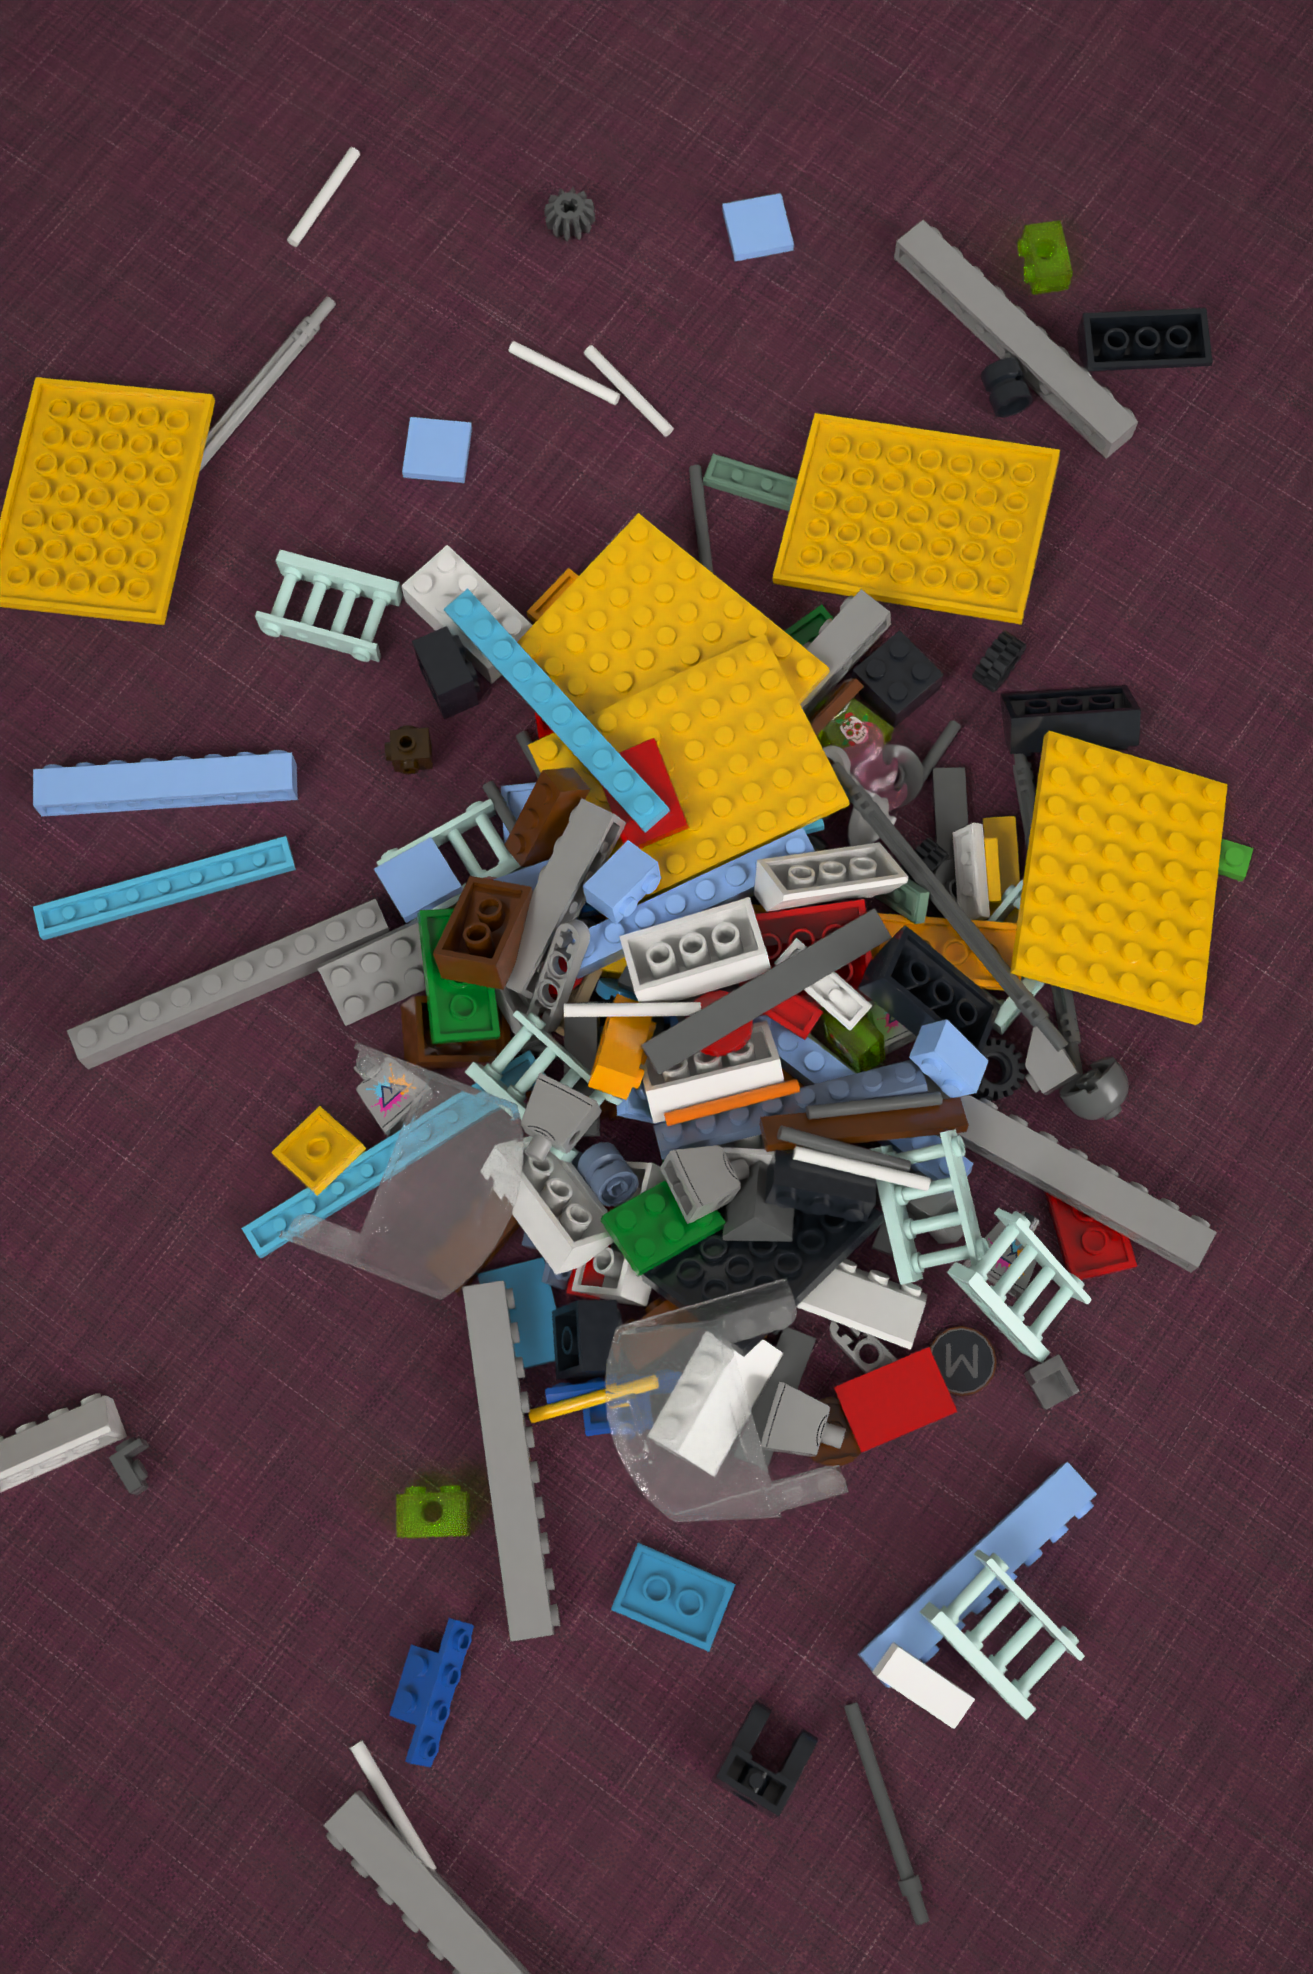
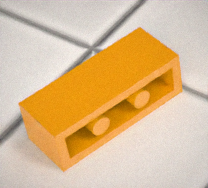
M616 994L613 1003H639L636 1000ZM652 1016L606 1017L588 1087L627 1100L632 1087L639 1088L645 1071L639 1067L640 1064L644 1065L647 1060L641 1045L652 1039L657 1024L651 1021Z

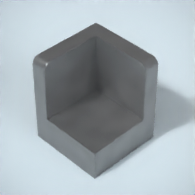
M1059 1354L1024 1373L1039 1403L1045 1410L1079 1392Z

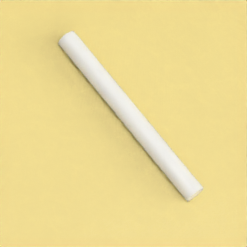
M350 147L287 238L291 245L295 247L299 245L360 156L357 149Z
M515 341L509 347L510 353L613 405H616L620 399L619 393Z
M593 345L587 347L584 355L665 437L670 435L674 428Z
M701 1002L564 1003V1017L691 1016L701 1010Z
M795 1146L793 1152L794 1160L928 1191L931 1178L800 1146Z
M363 1740L350 1749L400 1835L413 1849V1854L426 1868L430 1867L432 1870H435L436 1866Z

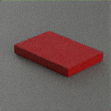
M655 738L620 752L619 754L670 809L663 818L645 833L602 786L611 812L626 822L620 835L623 844L629 840L641 849L690 828Z
M1045 1192L1067 1272L1074 1274L1080 1280H1085L1137 1267L1132 1245L1128 1237Z
M930 1347L833 1387L861 1453L958 1412Z

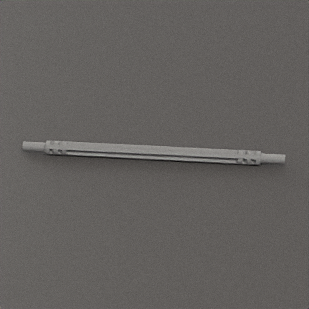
M326 297L310 317L306 316L211 428L208 432L200 471L319 331L320 323L336 306L333 299Z

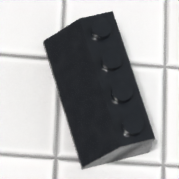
M1206 308L1083 313L1077 331L1079 359L1087 371L1212 366L1213 363Z
M1127 685L1000 693L1004 736L1010 754L1023 753L1025 756H1030L1033 753L1042 752L1044 735L1048 731L1105 748L1110 747L1115 750H1124L1129 746L1139 745L1141 709Z
M908 926L901 927L869 962L858 986L860 991L916 1037L922 1025L947 1019L981 1054L1001 1006Z

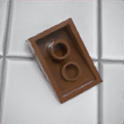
M469 876L433 952L441 978L504 990L516 964L533 892L531 886Z
M414 996L401 1004L405 1068L408 1070H440L469 1067L473 1062L483 1066L487 1063L491 1064L511 1041L510 1026L497 1004L500 1037L498 1039L432 1044L427 996Z

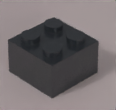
M445 626L412 641L418 666L444 720L479 705L476 694L481 692L477 682L478 676L471 661L467 662L463 644L457 634L452 636L448 627Z
M899 630L853 669L851 679L856 678L864 686L858 693L894 729L940 689L944 674Z
M578 1300L552 1311L556 1380L594 1379L622 1370L621 1364L624 1360V1350L619 1341V1329L622 1319L621 1313L617 1309V1300Z

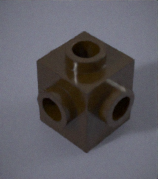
M405 725L399 727L398 730H390V742H385L386 761H392L395 772L409 775L416 774L419 770L433 769L432 739L428 727L416 728L415 726Z

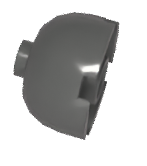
M1113 1056L1090 1064L1093 1070H1090L1081 1077L1074 1078L1060 1089L1059 1093L1063 1102L1077 1116L1087 1120H1097L1102 1117L1105 1120H1109L1121 1112L1122 1108L1120 1105L1126 1099L1129 1085L1123 1068Z

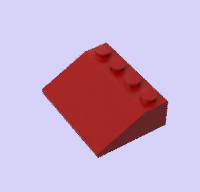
M858 899L756 913V920L771 968L776 966L774 962L796 938L809 947L865 914L866 907L865 900ZM871 950L835 971L867 1001L872 1000L860 991L858 986L869 962L872 960ZM752 979L747 980V981H744V982H740V983H739V986H742V985L746 984L747 982L751 981ZM805 990L797 993V995L816 1007H823Z

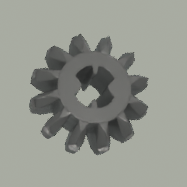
M573 187L568 193H565L560 188L558 196L550 195L549 204H546L544 208L548 230H553L555 238L564 235V239L567 242L570 236H575L580 240L581 232L589 234L591 225L595 222L592 199H587L584 191L576 194Z

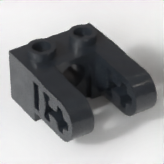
M756 1700L711 1781L768 1817L775 1819L781 1815L819 1738L802 1729L778 1772L774 1774L751 1760L752 1755L749 1754L772 1711L771 1708Z

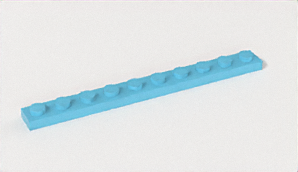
M468 588L444 608V611L645 833L670 811L659 796Z
M528 1050L512 1060L501 1072L503 1077L500 1080L507 1087L511 1084L514 1086L535 1062L536 1059L531 1051ZM475 1083L359 1155L318 1196L307 1187L249 1223L242 1230L261 1259L503 1107L482 1087ZM535 1083L530 1087L528 1091L533 1090Z

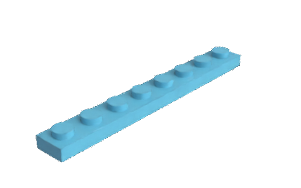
M284 836L33 906L39 935L42 940L293 871L296 870L289 841Z

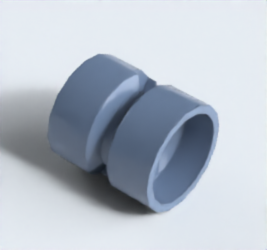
M600 1142L592 1145L580 1157L578 1170L603 1205H620L630 1199L636 1192L638 1178L614 1144Z

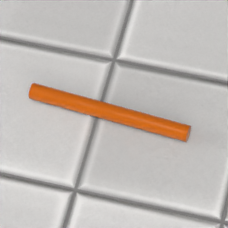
M797 1079L666 1112L664 1116L667 1126L795 1094L800 1092Z

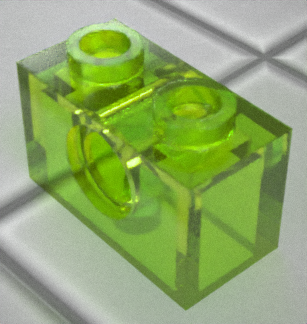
M1061 220L1025 225L1022 238L1018 239L1017 248L1019 256L1024 257V280L1026 284L1030 283L1032 295L1068 290L1073 272Z
M460 1485L440 1486V1493H426V1487H406L405 1494H396V1538L470 1536V1493L461 1492ZM431 1502H438L442 1506V1515L435 1522H429L424 1515L426 1506Z

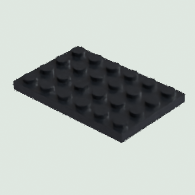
M725 1206L717 1209L723 1219L725 1216ZM873 1208L867 1221L862 1222L848 1221L845 1218L830 1215H816L809 1211L795 1209L792 1242L723 1241V1229L642 1274V1281L742 1357H745L884 1222L883 1213Z

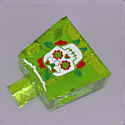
M829 697L825 698V699L816 707L815 711H816ZM851 699L818 733V737L824 747L837 746L846 752L850 760V773L852 774L862 765L864 759L873 750L891 741L894 728L856 699Z
M824 1007L819 1008L823 1011L821 1017L824 1020L827 1041L856 1073L872 1070L886 1059L884 1035L865 1016L849 1031Z

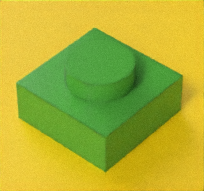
M1222 839L1218 874L1243 881L1246 877L1254 848Z

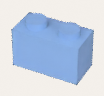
M627 840L583 885L586 902L617 924L623 917H628L634 912L638 902L646 894H651L658 887L661 879L659 864L655 859Z
M947 1019L922 1025L909 1056L921 1071L928 1075L941 1088L943 1093L950 1098L977 1093L988 1064V1060Z

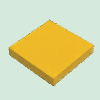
M319 1106L271 1153L318 1196L366 1148L355 1136Z

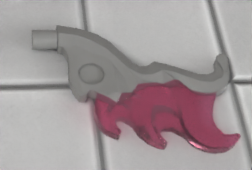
M863 721L862 726L865 727L867 732L865 738L859 744L842 749L837 746H827L823 750L827 758L831 759L833 763L839 762L856 784H861L865 788V791L870 794L873 801L879 805L882 812L894 825L896 818L895 816H889L888 812L902 805L908 793L907 784H903L899 792L894 791V780L898 772L897 758L894 757L890 765L884 764L882 760L884 736L877 725ZM853 806L847 826L849 845L857 846L874 843L880 837Z

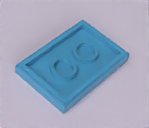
M544 1257L478 1274L480 1284L504 1280L506 1289L513 1288L515 1309L509 1310L511 1323H518L520 1343L514 1344L516 1357L523 1358L524 1369L555 1361L552 1311L556 1309L551 1286L541 1282L545 1268Z
M638 1543L611 1610L709 1652L735 1584Z

